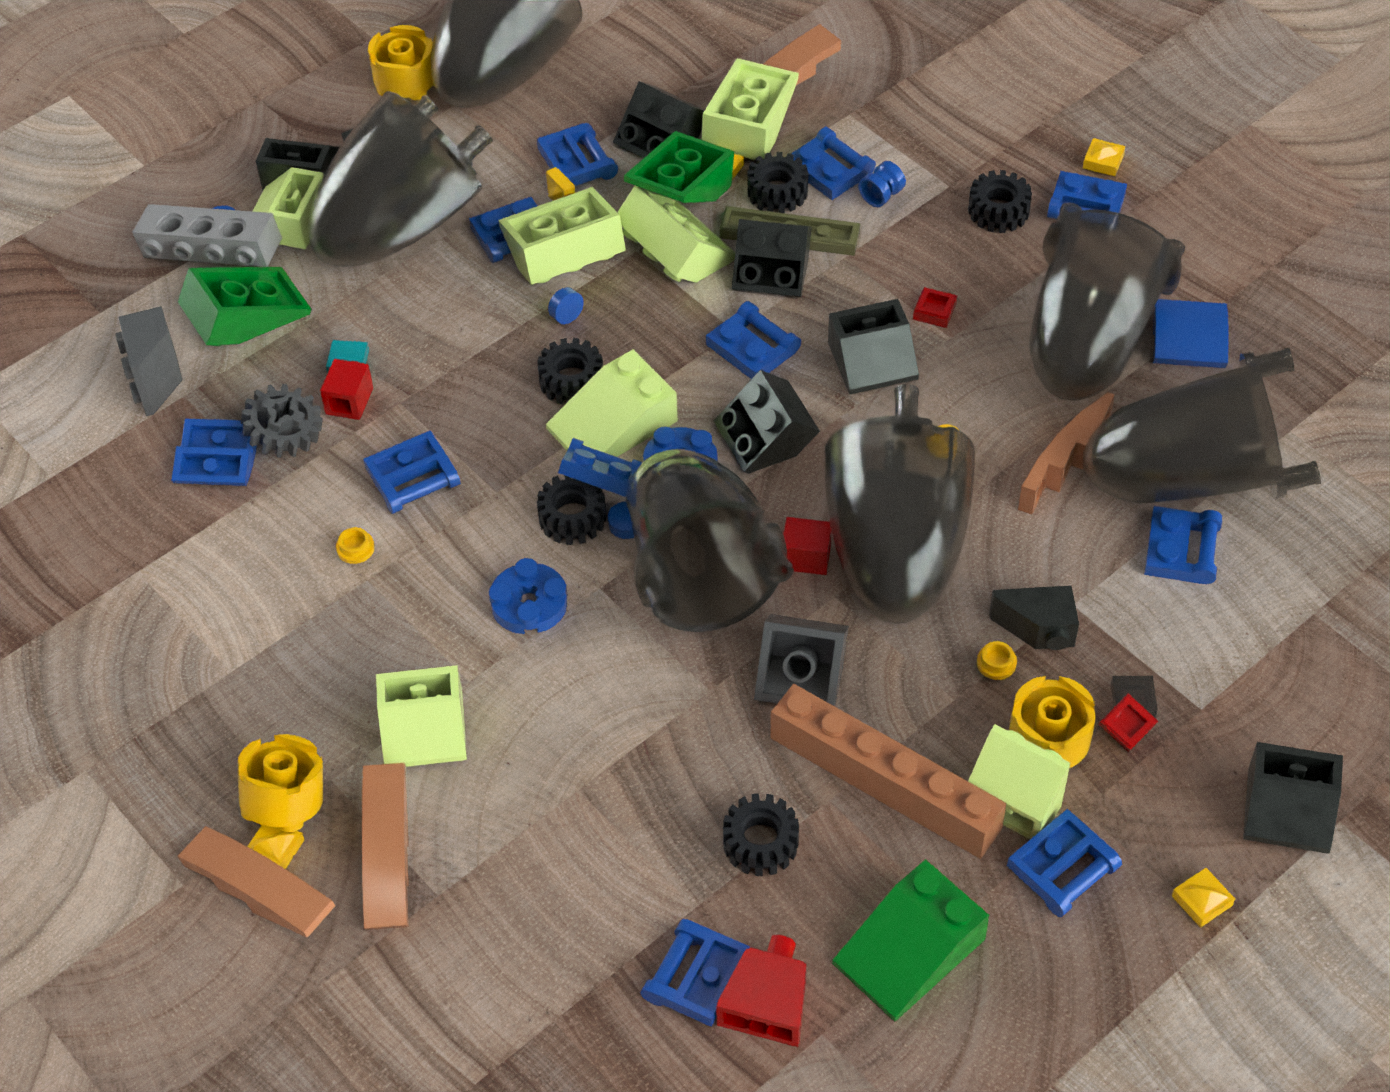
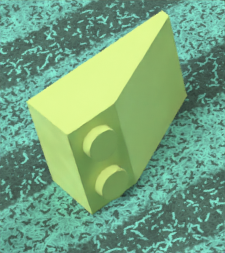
M737 58L703 112L702 140L732 150L735 154L751 160H756L759 156L765 159V154L771 151L777 139L797 84L799 73Z
M631 350L604 365L546 423V429L566 450H568L572 439L576 438L584 441L583 445L618 457L652 437L658 428L669 427L678 422L677 393L634 350Z

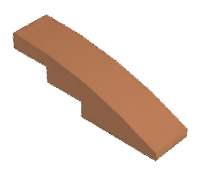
M819 24L793 40L769 58L763 65L799 73L796 84L798 85L816 74L817 63L841 50V40Z
M1109 392L1104 394L1082 410L1054 437L1038 457L1021 486L1018 510L1033 514L1045 488L1060 492L1072 466L1087 470L1110 420L1115 394Z
M405 763L363 766L362 889L365 930L409 927L407 886H409L407 853L409 834Z
M207 826L177 856L184 867L210 878L218 890L244 901L252 913L307 938L336 906L331 899L288 870L240 842Z

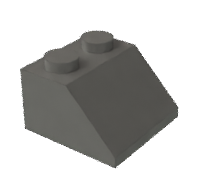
M770 614L764 621L754 700L778 703L794 683L835 706L844 664L849 626Z

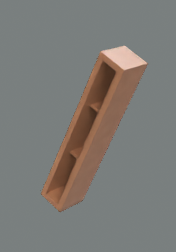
M793 683L771 711L772 740L979 859L984 856L1001 832L1007 803Z

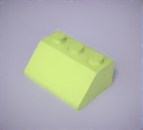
M634 186L617 212L620 215L623 235L635 243H640L644 247L642 252L651 260L664 265L663 272L675 281L680 282L682 279L697 283L735 260V252L677 200Z
M593 187L498 220L518 270L531 285L545 283L552 277L566 272L578 271L585 265L599 260L611 259L615 254L626 251L620 215Z

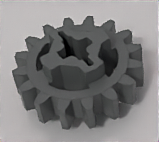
M287 384L282 385L281 391H276L272 385H268L266 394L256 390L254 391V400L247 398L245 401V409L242 410L241 416L243 436H250V445L252 447L261 444L263 454L268 453L272 449L276 450L277 458H281L283 451H288L292 457H295L297 448L307 452L310 449V442L317 443L323 418L320 417L321 407L313 406L314 397L312 395L304 398L301 397L302 389L299 387L294 392H289Z

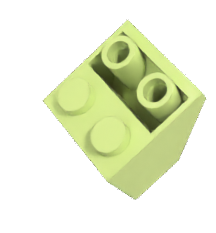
M291 167L265 187L253 212L273 214L282 236L279 245L301 249L307 248L330 203L324 173Z
M457 665L376 674L377 710L384 764L405 763V766L409 767L467 760L463 692Z
M995 724L987 737L968 782L1007 803L1003 825L1031 839L1051 823L1060 810L1070 762L1064 760L1053 750L1043 749L1025 740L1018 732L1006 730Z

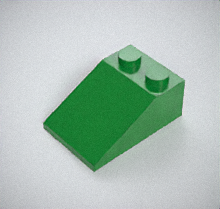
M675 131L624 175V182L683 203L716 201L732 186L734 151Z
M282 267L188 268L178 299L179 305L205 344L213 346L243 343L308 316L312 310Z
M925 859L893 887L834 957L832 964L896 1022L985 940L989 914Z

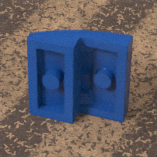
M1154 300L1153 363L1216 368L1227 367L1229 327L1226 303Z
M185 418L181 446H176L171 481L176 484L247 486L253 468L257 445L252 447L250 445V436H243L241 420Z

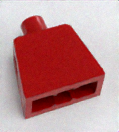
M773 935L767 952L755 948H747L744 951L716 1005L717 1026L795 1047L799 1046L807 964L792 958L796 947L793 939L784 935Z

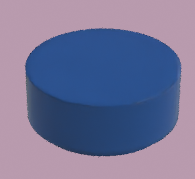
M570 287L558 290L550 299L548 305L549 315L560 324H569L580 315L584 305L583 297Z
M631 501L619 502L612 506L608 512L610 532L621 539H632L642 534L646 527V515L642 506Z

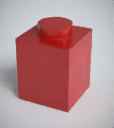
M340 359L333 360L320 389L326 415L355 420L361 419L373 391L369 364Z
M786 517L784 532L777 531L774 550L775 554L781 555V570L827 575L832 545V522Z

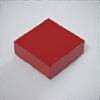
M924 287L913 311V320L947 328L957 305L958 295Z
M1127 693L1100 721L1099 725L1127 752H1130L1158 723V720Z

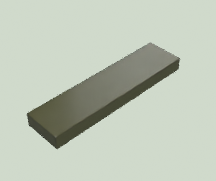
M726 206L719 235L721 239L737 240L739 219L811 226L809 250L855 256L861 223Z

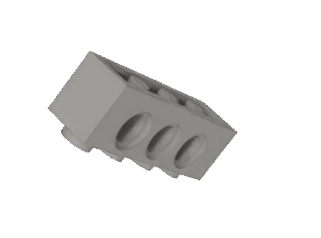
M154 204L147 205L132 232L144 258L268 267L282 240L272 213Z

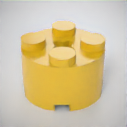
M397 25L390 27L389 33L381 36V32H379L370 40L368 54L377 93L383 97L410 98L412 100L423 99L427 95V90L434 85L437 79L433 41L425 35V31L415 26Z
M1046 676L1031 679L1015 695L1009 730L1018 732L1025 740L1043 749L1055 751L1064 760L1070 762L1071 768L1084 759L1090 748L1096 720L1093 697L1085 687L1070 678L1059 676V680H1045Z
M289 734L274 735V741L261 744V738L248 744L238 757V790L241 816L245 820L254 821L264 826L279 827L285 832L300 830L304 822L317 814L323 804L322 756L320 757L317 753V747L305 738Z

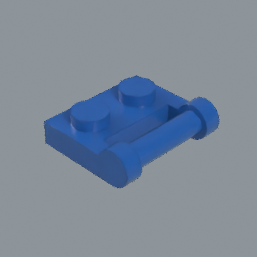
M582 123L537 138L538 150L549 168L556 167L575 186L600 177L604 180L612 179L619 170L615 161L607 157L596 140V133L589 123ZM578 142L586 147L595 162H588L577 145Z
M829 127L822 128L814 139L791 153L794 155V160L799 157L802 160V165L806 164L808 183L830 200H834L858 184L863 177L872 173L876 166V162L867 155L861 156L836 137V133ZM829 148L854 167L848 169L826 153L825 150Z
M1060 171L1053 196L1049 203L1047 218L1058 219V216L1104 225V229L1115 231L1126 195L1127 184Z
M532 197L469 218L470 229L492 263L503 260L504 255L511 253L498 220L537 207Z
M750 301L744 302L736 314L706 335V345L750 379L760 370L770 373L799 350L802 343L798 336L792 332L786 333L759 313V308ZM751 323L779 345L775 348L771 347L748 330L746 326Z
M431 430L363 459L365 469L384 498L391 514L403 510V505L446 486L451 489L461 484L455 467ZM439 469L441 472L396 492L394 489L396 486L433 470Z
M573 438L561 461L558 473L630 499L639 478L643 462L635 459L630 462L585 446L583 445L584 441Z
M1154 506L1151 516L1144 575L1198 584H1211L1215 582L1217 566L1214 564L1217 532L1222 528L1221 513L1215 510H1205L1198 513ZM1190 530L1201 532L1199 558L1196 564L1186 563Z
M1066 809L1013 853L1007 862V867L1045 901L1048 909L1058 917H1063L1072 909L1071 903L1106 873L1113 874L1122 866V860L1118 853L1069 809ZM1087 852L1095 858V861L1062 889H1059L1053 883L1055 879Z
M682 919L674 931L676 938L654 978L646 981L640 993L651 1004L657 1006L664 1005L712 1027L717 1017L716 1005L744 951L750 948V946L691 920ZM691 945H700L701 948L678 990L669 987Z

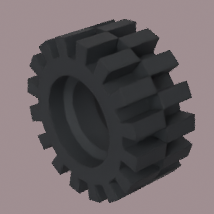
M770 152L765 154V159L759 156L756 158V163L751 162L747 172V194L750 197V202L753 205L757 203L759 210L767 207V211L773 212L774 209H779V213H785V208H788L791 212L796 210V205L801 207L804 204V199L806 200L808 196V172L806 164L802 165V160L799 157L794 160V155L790 153L786 157H782L783 152H777V156L772 157ZM772 181H783V182H786V183H785V184L776 185V184H771V183H769V182H772Z
M995 170L989 171L988 177L984 173L979 175L978 180L974 179L972 187H970L968 213L969 215L971 214V220L973 223L978 221L977 226L980 228L987 225L990 232H994V228H999V233H1005L1006 227H1009L1010 231L1016 230L1017 225L1022 227L1025 224V220H1028L1032 197L1030 184L1026 185V179L1023 177L1017 180L1018 174L1014 172L1007 176L1006 170H1000V175H996ZM1001 199L1009 203H995L991 200Z
M567 338L560 339L561 345L558 346L554 341L549 344L550 350L544 348L541 351L542 357H538L539 383L543 394L546 393L547 398L551 401L556 397V402L563 405L564 400L569 401L603 367L602 355L599 354V349L596 346L591 348V343L587 340L581 345L579 338H573L572 343H567ZM566 368H579L583 370L576 375H563L559 373Z
M557 475L552 478L553 485L546 482L543 485V491H539L537 495L541 530L544 529V533L548 538L553 535L554 541L560 543L562 538H566V545H573V539L577 538L579 544L586 543V535L593 539L597 536V530L602 531L604 528V522H606L607 518L605 494L599 487L571 479L565 475V480H560ZM571 503L581 504L586 507L583 511L576 514H564L558 511L560 507Z
M759 793L752 794V802L748 803L744 796L738 799V808L732 804L728 809V816L725 815L723 820V845L726 857L730 856V863L735 868L741 863V872L746 874L749 873L751 868H755V876H763V869L768 868L770 875L777 874L778 864L784 870L789 866V858L794 860L797 855L799 821L798 818L795 819V811L792 807L786 810V801L780 798L777 804H775L774 795L766 794L765 801H760ZM755 825H767L775 829L777 837L771 843L758 845L749 842L745 837V832L748 828Z

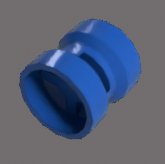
M884 161L875 168L874 173L867 174L860 180L858 188L861 196L868 204L879 208L889 201L891 195L898 194L904 189L906 179L902 170L895 163Z

